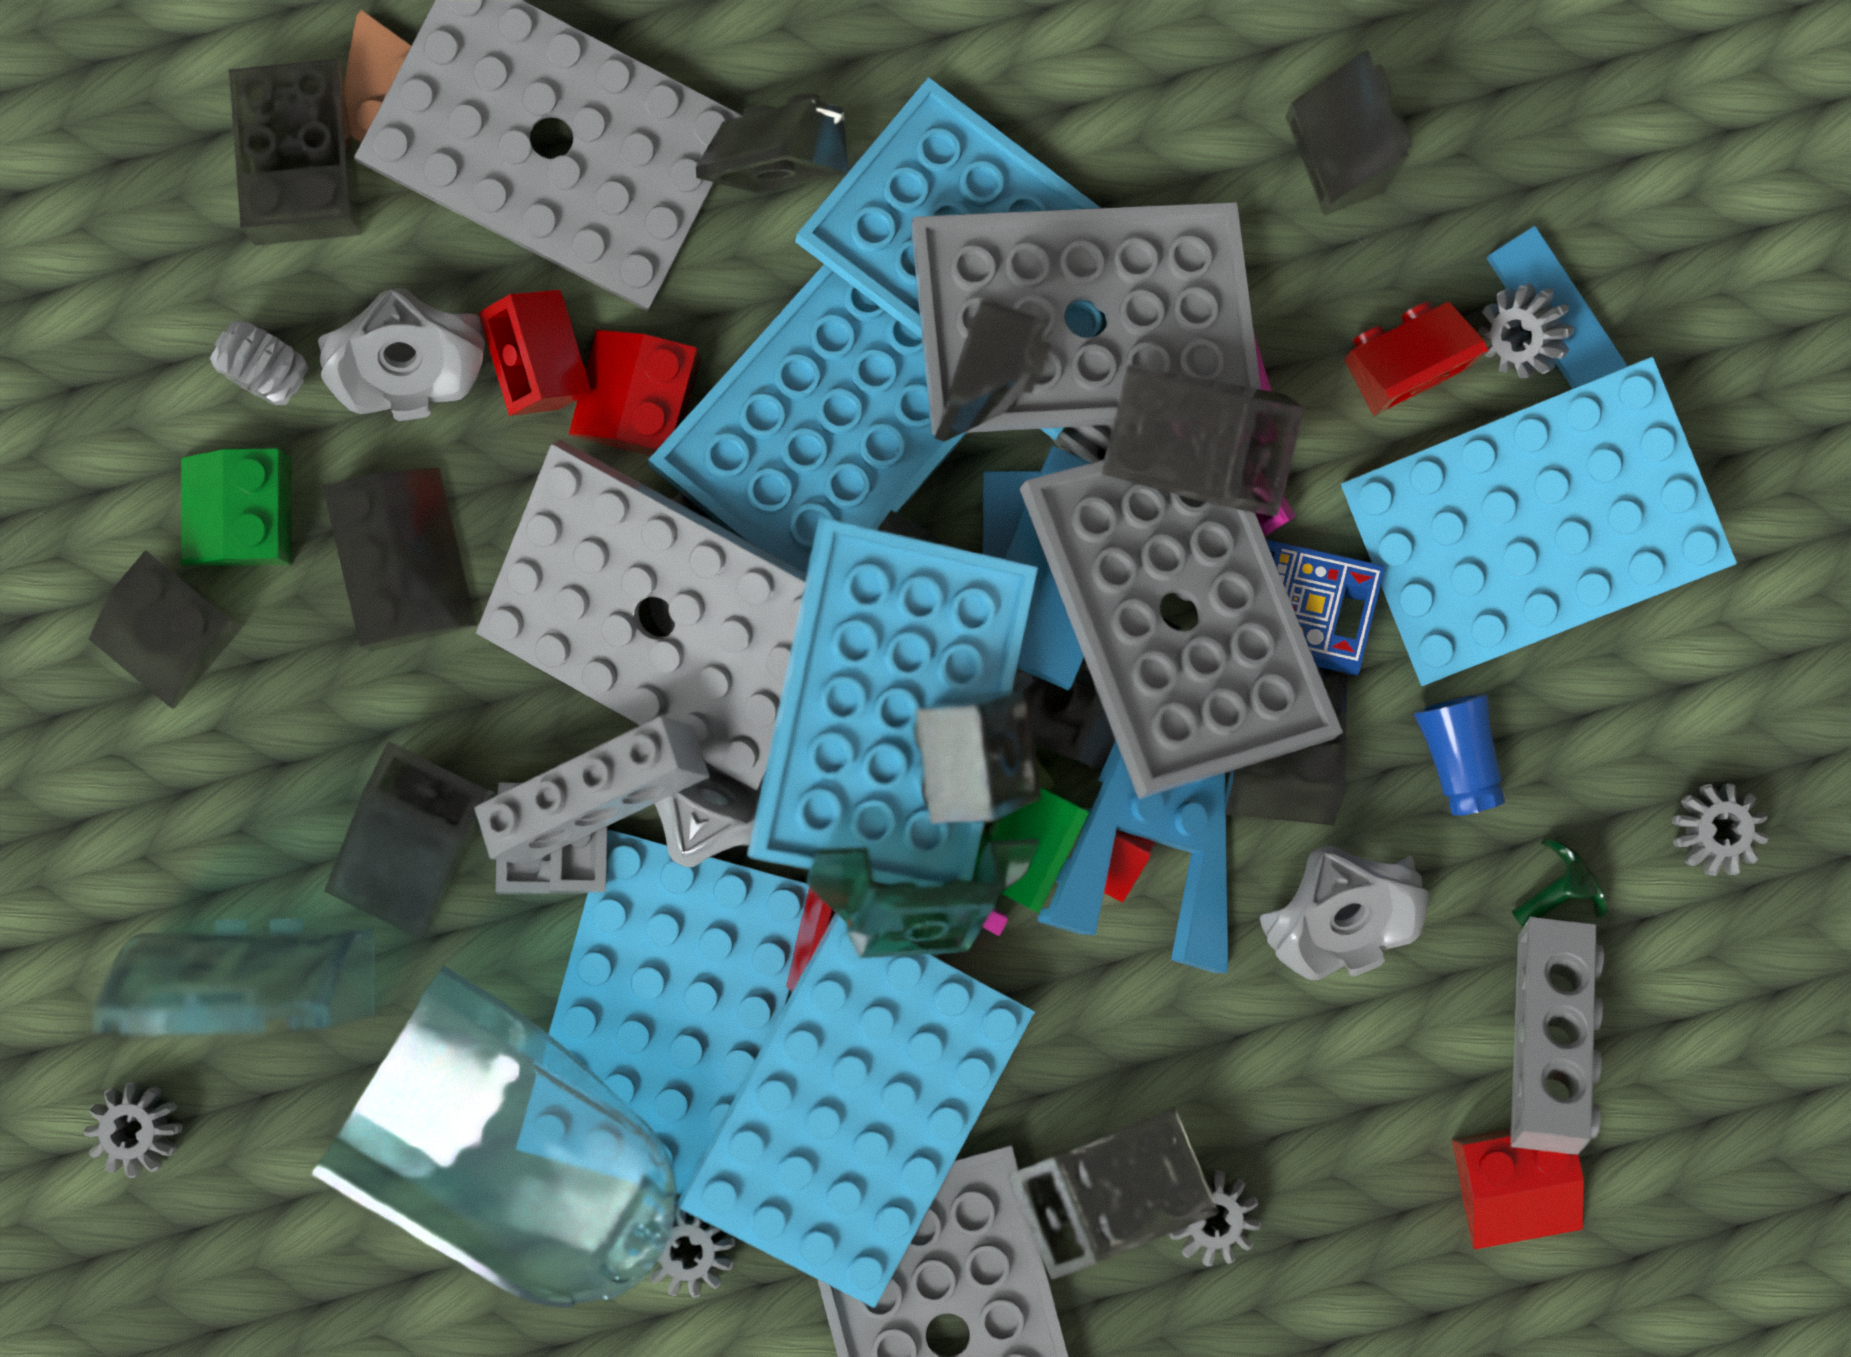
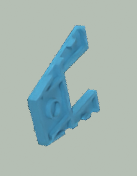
M1115 740L1098 779L1099 782H1103L1093 807L1085 809L1089 814L1081 828V835L1071 857L1066 858L1055 882L1059 885L1049 908L1041 909L1037 922L1082 935H1096L1116 830L1191 853L1171 961L1213 973H1227L1225 773L1139 799L1118 743Z

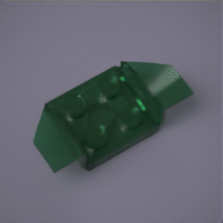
M1039 840L989 841L981 858L974 884L968 879H954L940 886L918 887L913 882H899L885 889H875L868 847L822 849L816 852L807 884L845 921L847 934L859 958L968 952L995 907L999 894L1026 875L1032 857L1039 845Z

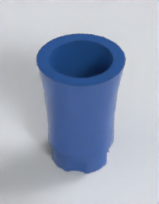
M1488 693L1463 696L1414 711L1413 715L1426 740L1436 767L1443 795L1448 796L1452 815H1468L1504 804L1505 798L1499 784L1503 779L1496 757L1490 725Z

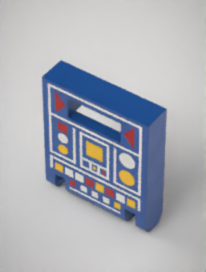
M1265 539L1316 666L1359 676L1385 566ZM1343 597L1360 601L1365 600L1356 639L1334 635Z

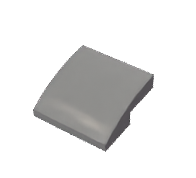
M498 783V795L523 783ZM607 826L526 865L496 860V894L606 892Z

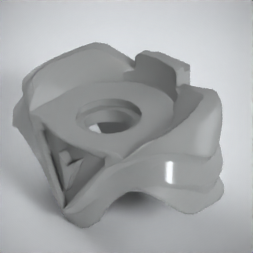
M404 288L388 289L381 292L368 308L352 321L335 331L321 335L318 339L321 351V378L334 396L350 411L358 414L391 409L394 419L398 421L426 418L431 414V403L461 400L466 396L478 376L483 362L485 347L484 333L479 316L470 313L450 314L437 310L420 301Z
M705 762L709 778L654 803L663 824L668 852L672 860L682 866L693 867L710 856L737 845L750 846L762 786L755 790Z
M1326 845L1310 853L1302 882L1292 901L1285 908L1261 915L1260 922L1267 937V942L1276 951L1278 959L1299 975L1308 980H1321L1345 966L1350 976H1357L1382 966L1385 962L1382 950L1410 944L1419 937L1425 922L1429 892L1423 889V879L1416 872L1412 856H1408L1394 864H1385L1354 856L1333 845Z

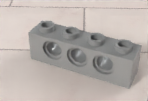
M660 716L474 808L490 859L526 865L710 776L693 726Z
M1530 917L1518 934L1511 1147L1578 1155L1591 1138L1597 1137L1600 1126L1599 1104L1592 1103V1083L1597 1084L1599 1081L1602 1058L1600 1050H1593L1594 1030H1598L1601 1025L1603 1002L1601 997H1595V977L1599 978L1602 973L1604 948L1603 945L1596 944V925ZM1558 974L1565 977L1571 984L1572 991L1565 992L1557 989L1552 984L1549 975ZM1555 1026L1563 1029L1568 1034L1571 1044L1562 1045L1555 1042L1548 1033V1027ZM1546 1080H1557L1564 1084L1569 1092V1099H1560L1552 1095L1547 1088Z

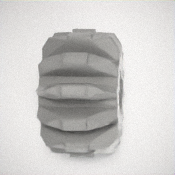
M1525 283L1519 286L1516 292L1510 288L1497 294L1498 304L1491 303L1485 306L1482 314L1490 324L1480 327L1478 334L1483 338L1491 339L1492 345L1488 346L1489 350L1483 356L1488 358L1496 354L1501 356L1498 372L1506 373L1515 367L1519 378L1532 376L1535 369L1545 374L1554 369V358L1561 359L1568 354L1570 349L1562 339L1572 335L1575 327L1561 323L1560 317L1568 312L1569 306L1561 304L1553 308L1551 306L1553 290L1547 288L1536 295L1533 284ZM1520 323H1522L1523 329H1525V330H1531V332H1532V338H1531V339H1530V335H1529L1528 332L1520 331Z
M232 321L226 332L222 331L214 344L216 348L210 356L212 365L217 372L223 374L228 380L236 383L256 397H260L268 403L275 405H286L292 395L297 394L304 382L303 377L309 368L303 355L294 351L293 347L283 343L262 328L259 329L251 323L244 321Z
M1712 784L1700 786V800L1691 795L1685 796L1681 800L1683 807L1690 813V816H1673L1672 824L1677 827L1686 828V835L1674 838L1673 844L1675 847L1692 846L1684 860L1688 866H1696L1704 860L1703 868L1706 875L1716 876L1722 866L1728 875H1736L1740 873V859L1748 864H1754L1759 860L1757 852L1750 844H1766L1768 842V835L1762 832H1755L1754 824L1766 821L1767 815L1765 812L1751 814L1748 812L1756 799L1753 794L1745 793L1736 799L1737 791L1734 784H1723L1719 793H1717ZM1725 819L1727 823L1723 831L1728 837L1727 839L1715 840L1713 836L1716 834L1717 828L1712 821Z
M139 1082L127 1083L124 1094L116 1087L106 1090L104 1095L107 1106L97 1103L91 1105L89 1113L100 1121V1124L84 1128L83 1133L85 1136H98L100 1144L91 1148L89 1155L92 1158H96L108 1153L105 1171L114 1173L124 1164V1170L128 1178L139 1176L143 1166L150 1172L162 1168V1160L159 1154L171 1156L177 1151V1146L167 1139L166 1135L180 1133L183 1127L178 1122L167 1123L166 1116L177 1109L175 1102H168L158 1107L161 1089L156 1086L150 1087L143 1095ZM138 1120L141 1123L142 1129L136 1133V1138L129 1140L126 1137L125 1130L131 1126V1121Z
M1214 1170L1211 1187H1206L1202 1175L1199 1172H1195L1191 1175V1179L1197 1190L1191 1195L1180 1185H1177L1173 1190L1177 1197L1185 1202V1206H1167L1166 1215L1173 1219L1184 1220V1222L1172 1226L1168 1230V1234L1172 1240L1189 1236L1181 1249V1253L1187 1258L1194 1255L1202 1245L1201 1260L1205 1266L1213 1264L1215 1249H1220L1226 1263H1233L1235 1255L1230 1247L1233 1242L1236 1241L1242 1249L1247 1251L1253 1246V1243L1245 1235L1241 1234L1242 1229H1260L1261 1222L1257 1218L1243 1216V1213L1256 1208L1258 1201L1254 1196H1246L1237 1200L1245 1187V1183L1240 1178L1233 1180L1224 1191L1225 1174L1223 1171ZM1216 1204L1224 1206L1220 1213L1225 1219L1224 1225L1218 1230L1214 1225H1210V1231L1202 1229L1206 1223L1200 1215L1202 1210L1210 1206L1215 1211Z
M676 1204L675 1214L677 1222L667 1212L661 1210L655 1216V1219L664 1232L656 1229L645 1230L643 1239L648 1243L659 1246V1248L643 1252L641 1260L643 1263L648 1264L660 1261L661 1266L655 1269L650 1276V1280L654 1284L660 1282L667 1274L673 1277L668 1287L669 1295L676 1296L682 1282L688 1281L689 1293L692 1298L700 1296L702 1290L700 1277L710 1287L716 1289L720 1286L722 1280L713 1267L722 1270L732 1269L734 1260L727 1255L718 1253V1251L734 1247L736 1240L734 1236L729 1235L717 1238L716 1233L721 1229L711 1224L708 1225L703 1222L704 1220L696 1216L694 1219L689 1218V1213L680 1209L678 1204ZM682 1236H689L692 1245L701 1244L703 1252H698L694 1258L696 1261L694 1263L688 1262L685 1254H676L674 1247H679L683 1241Z

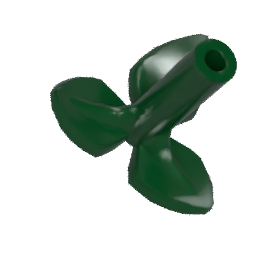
M1548 838L1544 839L1540 844L1557 853L1564 861L1566 869L1561 877L1512 910L1519 924L1524 927L1530 917L1541 918L1570 897H1591L1594 903L1596 918L1604 916L1607 913L1604 889L1594 873L1590 872L1583 858L1570 846Z

